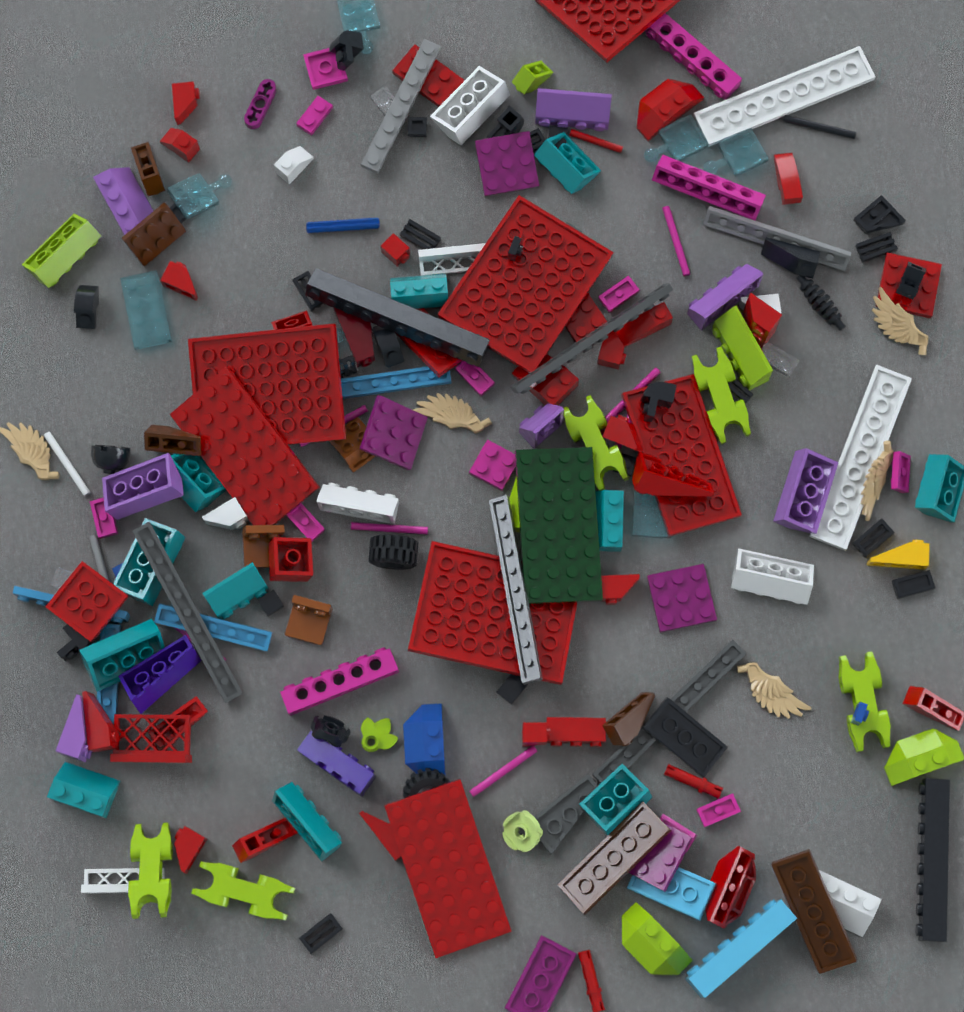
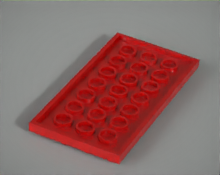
M229 367L221 370L170 413V416L182 431L201 437L200 456L231 497L237 499L252 525H275L320 488Z
M694 374L665 381L677 385L674 401L670 408L657 406L652 422L644 421L645 414H642L645 402L640 401L648 386L623 392L621 395L630 423L634 424L643 446L642 453L661 459V464L670 468L672 465L678 467V470L684 475L690 473L711 483L714 491L713 496H655L668 537L738 518L742 515Z
M461 779L385 804L384 807L435 958L512 932Z

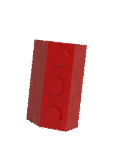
M750 293L742 316L761 350L775 333L782 314Z

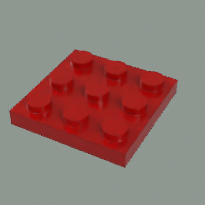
M887 252L879 288L882 287L895 305L899 303L907 313L931 318L942 264ZM908 262L926 268L917 295L913 300L895 293ZM878 291V296H877V298H879V299L881 300V297H880V294H879V291Z
M82 561L45 607L92 643L129 596Z

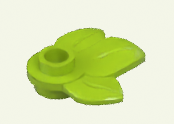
M367 717L361 725V732L363 734L361 744L365 751L387 750L397 743L398 737L389 734L391 730L389 718H384L374 723ZM370 739L375 740L373 746L368 745Z

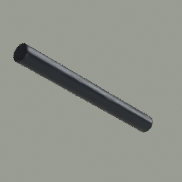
M785 115L783 122L852 139L856 137L855 131Z

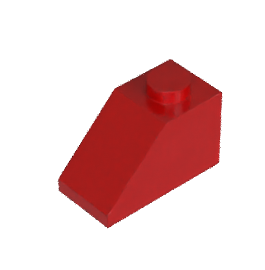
M194 81L172 83L174 118L177 125H181L198 106L197 99H200L199 88L195 87Z
M170 128L160 140L161 144L188 163L200 150L198 141L180 129Z
M170 261L160 279L162 285L197 301L198 296L186 268L187 266L178 261L176 263Z
M611 331L607 334L608 338L602 341L597 364L619 370L620 364L624 365L627 354L623 353L624 345L616 332Z
M619 414L617 418L610 416L602 437L643 452V446L634 424L628 422L629 418Z
M640 575L601 576L603 600L601 602H605L606 605L617 604V601H621L638 583Z
M523 722L522 747L546 745L547 740L551 739V728H547V722Z
M184 826L183 829L180 828L174 837L176 839L174 844L180 869L187 874L205 845L207 838Z

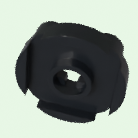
M324 715L323 719H318L319 716L314 717L311 724L312 736L314 738L328 741L335 747H340L342 743L347 742L350 729L346 730L342 721Z

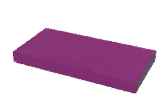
M541 935L505 1009L510 1012H548L577 954Z

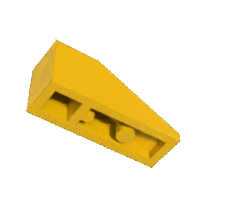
M912 540V542L870 558L867 561V566L925 570L929 566L930 543H924L923 540Z

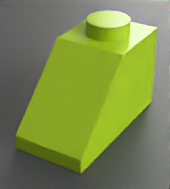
M540 60L523 65L512 83L520 93H531L554 72Z

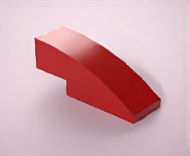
M775 154L773 157L782 205L801 203L803 195L793 154Z
M196 696L170 715H191L192 727L208 713V710ZM179 719L174 724L179 732L185 728V719ZM164 720L156 727L162 732L168 724ZM170 728L164 735L171 742L177 736V733ZM154 729L148 732V736L152 741L159 735ZM162 737L155 743L159 750L168 745Z

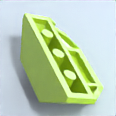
M932 728L897 741L884 769L891 786L963 761L964 755L957 740Z
M637 902L621 916L622 945L650 974L679 975L693 961L677 941Z

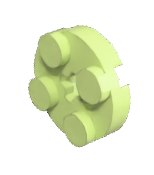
M526 810L511 814L503 822L504 832L502 834L504 841L513 850L530 851L537 846L543 835V830L540 828L537 819ZM519 827L524 829L525 835L518 833L520 831Z

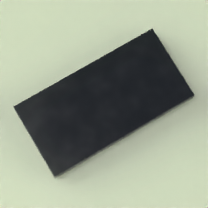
M668 697L664 699L642 727L702 778L707 775L728 748Z

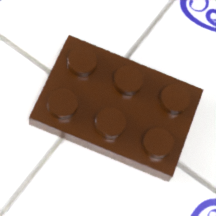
M164 202L125 234L122 240L141 265L146 266L183 235L186 230Z

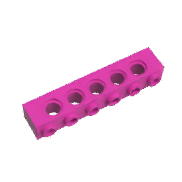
M666 13L645 30L649 39L655 40L663 51H668L676 62L682 63L690 74H695L704 86H709L717 97L727 100L740 87L742 78ZM665 31V32H668L669 34H668V35H663L661 32ZM675 43H680L682 46H676ZM692 54V55H695L696 57H695V58H690L688 55ZM702 66H707L709 69L705 70ZM719 77L723 81H717L715 78Z
M662 155L652 181L755 221L766 197L765 194L665 155Z
M380 648L374 651V655L369 657L362 655L356 658V662L351 664L349 662L342 663L338 666V669L333 671L331 669L325 670L320 673L321 676L316 678L312 676L302 680L301 684L296 686L294 684L285 686L284 690L280 693L288 714L292 716L399 673L390 648ZM374 661L380 662V669L372 670L370 668L371 663ZM357 668L363 671L362 676L359 678L352 676V672ZM337 676L345 678L341 685H336L334 679ZM319 683L326 684V689L323 692H317L316 686ZM300 691H307V698L303 700L298 699Z

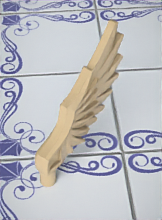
M880 287L879 294L881 300L876 296L873 297L880 310L872 309L879 317L874 318V321L882 324L878 325V328L887 330L883 334L890 335L889 339H895L896 343L909 342V344L919 345L918 355H926L928 335L919 331L915 326L914 316L907 313L899 303L895 305L883 288Z
M439 393L436 394L437 398L428 395L427 399L431 402L417 401V405L423 408L413 409L422 415L433 418V422L441 423L449 429L462 427L469 429L474 434L483 431L484 428L492 424L489 417L480 422L468 403L464 404L462 399L458 401L456 396H453L452 399L448 394H445V398Z
M9 422L7 426L11 431L0 427V433L13 444L10 447L17 453L20 463L31 466L35 470L38 479H59V472H50V448H47L48 442H44L45 437H39L38 430L34 432L31 425L28 426L27 430L22 422L19 423L20 430Z
M891 441L883 442L884 451L877 460L873 461L872 467L868 470L870 473L865 476L868 479L863 484L865 488L861 492L863 498L860 503L864 505L862 515H866L865 521H870L875 501L879 500L881 490L886 483V473L893 461L894 451L892 450Z
M754 662L737 666V673L747 672L749 683H751L752 696H756L757 703L761 701V708H765L766 705L769 713H772L773 709L777 717H780L781 713L789 719L788 711L801 717L803 714L798 709L811 710L810 706L792 695L793 690L788 688L779 676L766 674Z

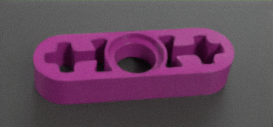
M265 79L260 83L246 111L244 121L249 129L260 127L277 92L274 81L270 79ZM271 86L272 90H268L265 97V88ZM262 100L266 104L263 108H257L255 106L256 102ZM254 115H255L256 121H253L252 123H250L249 118H250V119H253V117H254Z

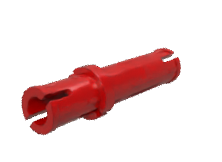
M668 764L664 776L693 787L699 793L704 792L719 799L723 787L707 781V778L702 779Z
M591 951L578 952L587 987L586 994L589 995L592 1012L603 1011L605 1007L601 995L602 988H599Z

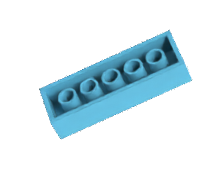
M774 899L770 900L762 907L764 911L761 914L759 912L755 913L747 920L749 924L746 927L743 925L732 933L734 937L731 940L725 939L717 946L719 950L716 953L710 952L702 959L704 963L701 966L695 965L687 972L688 977L685 980L700 998H706L797 919L781 899L777 901Z

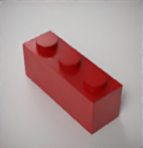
M546 718L547 728H551V739L547 740L550 746L560 747L562 743H570L571 747H581L582 743H588L590 747H602V744L606 743V731L602 726L606 723V718Z

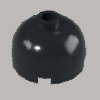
M92 445V461L97 468L104 469L103 473L114 474L115 470L123 469L129 462L130 448Z

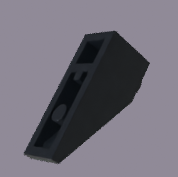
M766 237L761 255L794 274L813 279L820 251Z

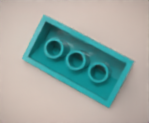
M145 518L142 525L147 522L151 523L173 564L186 537L176 529ZM135 538L113 584L129 597L153 606L162 586Z
M150 619L82 648L79 651L94 688L98 692L121 682L118 677L119 675L165 648L159 628Z
M290 782L275 791L272 802L322 862L340 848L342 838L337 831L330 829L328 820L323 815L320 816L317 813L315 804L311 800L307 801L303 796L304 792L301 787Z

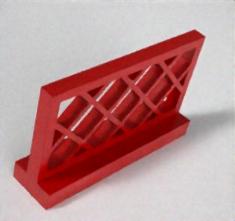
M114 714V726L118 734L121 733L119 741L125 737L130 745L125 750H119L118 742V748L113 749V754H110V762L192 763V755H190L191 715ZM120 718H126L131 724L125 731L120 728ZM141 719H145L150 724L143 732L136 725ZM160 719H164L168 724L162 732L155 725ZM179 719H185V728L179 732L174 724ZM133 727L140 734L134 741L127 735ZM153 727L159 735L151 742L145 734ZM170 728L177 733V736L171 742L164 735ZM142 737L149 744L144 750H140L136 745ZM161 737L168 744L162 751L154 745ZM179 738L184 741V751H178L173 745Z

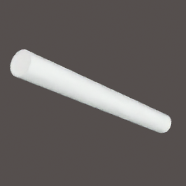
M51 432L45 433V439L84 497L88 496L91 493Z

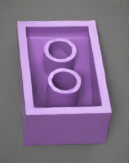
M549 403L544 407L541 405L534 411L535 415L530 419L528 417L520 423L519 433L534 449L562 425L564 415L562 406Z
M76 694L56 752L86 763V760L90 759L93 751L88 750L83 697Z

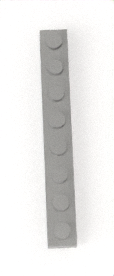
M426 39L423 40L361 163V167L374 173H379L441 50L440 45Z
M709 206L703 223L705 226L763 245L765 238L768 237L820 251L818 263L842 271L846 270L852 253Z

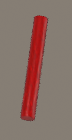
M571 129L569 134L571 137L618 153H622L623 146Z

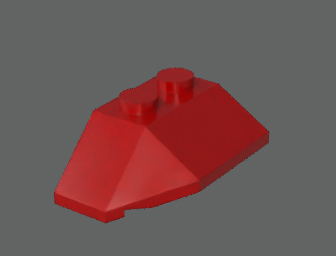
M667 79L640 99L637 130L649 142L704 100L705 97L693 84Z
M737 846L718 861L710 880L716 883V886L705 910L707 921L724 929L742 915L756 881L754 853L741 846Z

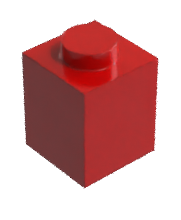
M394 233L380 246L381 252L397 267L401 263L404 264L410 257V248Z

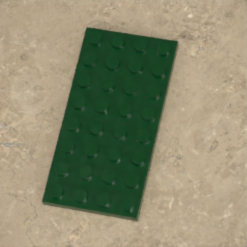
M592 447L515 450L522 569L529 604L602 601L603 592Z

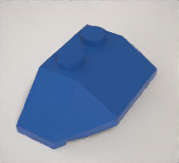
M442 703L423 704L403 724L405 764L416 774L418 773L417 770L422 769V771H426V768H430L431 771L436 769L440 774H445Z

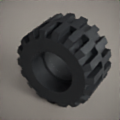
M382 534L370 538L368 561L376 567L385 569L406 570L417 566L419 542L402 535Z
M426 768V771L419 769L417 774L413 772L410 775L411 778L406 780V786L403 787V798L417 794L426 786L438 787L450 781L446 778L445 774H440L436 769L433 771L430 768Z

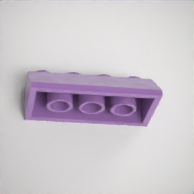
M538 88L535 124L543 127L549 125L565 128L575 127L579 130L586 128L596 131L608 130L612 94Z
M129 167L110 168L93 177L124 235L153 212Z
M745 264L743 267L738 266L732 271L730 277L722 278L717 283V287L714 289L709 288L703 294L704 297L700 300L695 299L689 304L688 316L702 331L737 304L741 297H746L758 288L763 273L748 264Z
M807 448L795 451L773 522L789 529L817 534L838 462Z
M169 453L102 478L105 512L117 520L184 495L182 478Z

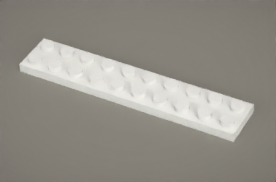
M858 46L694 112L693 116L708 147L782 118L785 115L875 80V75L861 47Z
M879 365L875 366L839 458L817 534L810 533L809 537L843 551L847 550L863 505L860 503L863 498L861 492L865 488L863 484L868 479L865 476L870 473L868 470L872 467L873 461L877 460L884 451L883 442L889 440L912 378Z

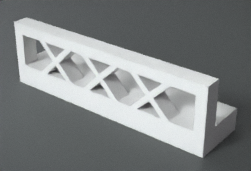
M486 243L418 250L421 276L467 272L469 267L464 268L459 263L463 258H469L471 261H474L473 257H477ZM445 260H450L454 263L451 269H445L441 264ZM432 262L436 267L432 271L424 272L423 263Z
M139 868L84 869V885H81V893H128L129 881L127 878L132 873L139 874ZM162 868V879H165V868ZM89 873H97L102 880L98 884H89ZM112 873H117L122 880L118 884H111L107 878Z

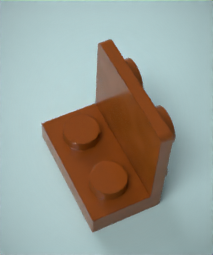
M358 417L345 426L346 439L329 441L343 457L353 473L376 457L359 449L367 426Z
M246 525L242 530L244 567L253 562L256 568H269L268 544L273 537H281L285 533L284 525Z
M293 595L291 601L293 608L285 636L322 645L333 610L332 606Z

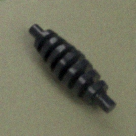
M799 275L796 279L801 284L800 290L802 292L806 290L804 293L805 298L811 296L808 302L809 304L814 303L812 306L813 310H817L820 307L817 314L822 315L825 313L822 318L825 321L830 319L828 321L830 326L835 325L839 331L843 330L846 326L841 321V313L836 315L837 307L831 309L834 302L832 300L827 302L830 296L828 294L824 295L825 291L823 289L817 291L820 286L817 284L812 286L814 283L812 279L808 280L804 276Z

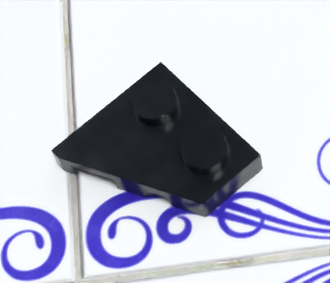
M881 195L859 213L853 221L867 234L903 225L906 220Z

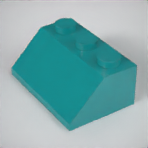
M564 132L546 139L534 154L539 163L545 166L551 172V175L558 179L564 189L571 194L581 190L601 172L598 166ZM564 138L566 140V143H562L561 146L557 149L555 144L559 140Z
M446 274L390 278L391 299L414 309L442 307L448 299Z
M176 453L171 455L182 478L184 495L181 497L195 513L208 507L226 491L225 487L201 456Z
M929 454L916 498L915 508L925 515L948 522H955L964 489V466L949 455Z
M596 491L599 550L621 552L623 545L624 491Z
M252 562L202 594L216 616L220 619H227L233 615V611L237 608L242 609L250 604L249 601L256 597L258 599L264 596L269 588Z
M64 762L53 779L47 798L107 819L121 781Z
M621 764L579 805L608 836L643 801L647 803L653 797L649 789Z

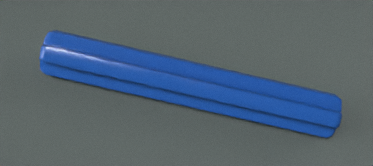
M379 218L307 222L306 224L307 233L378 229L380 227Z

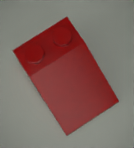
M547 354L540 366L552 359V357ZM561 365L562 368L559 371L547 374L546 379L541 383L537 384L535 382L530 386L531 389L529 391L544 405L549 403L559 406L578 387L579 379L564 365ZM517 367L511 374L519 381L530 373Z

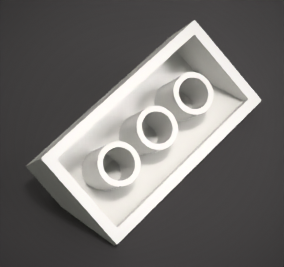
M478 66L437 108L430 118L450 139L462 145L510 96L504 80Z
M335 483L323 484L317 498L320 511L395 525L399 506V499L395 495L384 494L383 496L378 495L377 492L372 490L362 492L358 491V488L348 486L346 489L339 487L340 485Z
M738 548L731 588L738 591L755 593L760 596L774 597L778 600H788L796 604L808 605L813 587L814 565Z
M819 870L844 929L863 937L882 899Z

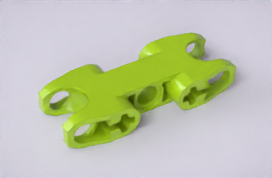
M721 346L716 348L718 362L713 367L703 366L697 354L691 356L699 391L709 390L715 409L708 410L707 414L713 432L722 445L726 443L724 429L729 424L739 425L745 437L750 436L751 431L744 400L736 402L733 400L728 382L736 380L731 362Z
M589 395L586 397L588 411L584 416H573L566 406L563 408L566 427L574 443L583 439L586 447H592L594 480L599 491L605 490L603 477L608 471H618L624 481L629 480L626 462L618 445L616 444L609 448L604 437H602L601 430L606 428L608 422L592 396Z
M873 652L865 653V668L862 671L852 669L846 655L840 656L838 678L842 694L851 693L854 711L859 702L868 704L866 709L869 711L868 717L860 725L851 723L854 714L847 715L846 717L848 732L856 752L864 751L863 740L867 732L875 733L882 747L889 748L891 728L887 710L878 711L874 689L882 688V678Z
M169 822L163 823L160 834L150 839L144 836L142 825L136 824L131 839L130 857L131 862H140L139 880H130L128 885L131 916L133 919H139L141 908L146 903L153 902L158 904L160 917H167L172 887L170 878L162 879L163 860L173 859Z
M200 862L199 867L210 871L214 881L212 886L206 890L192 888L191 894L199 896L209 903L223 907L228 906L230 898L251 904L248 914L266 919L287 920L288 915L275 909L273 899L280 892L294 894L296 888L288 886L278 879L261 874L257 884L236 878L239 868L222 863Z

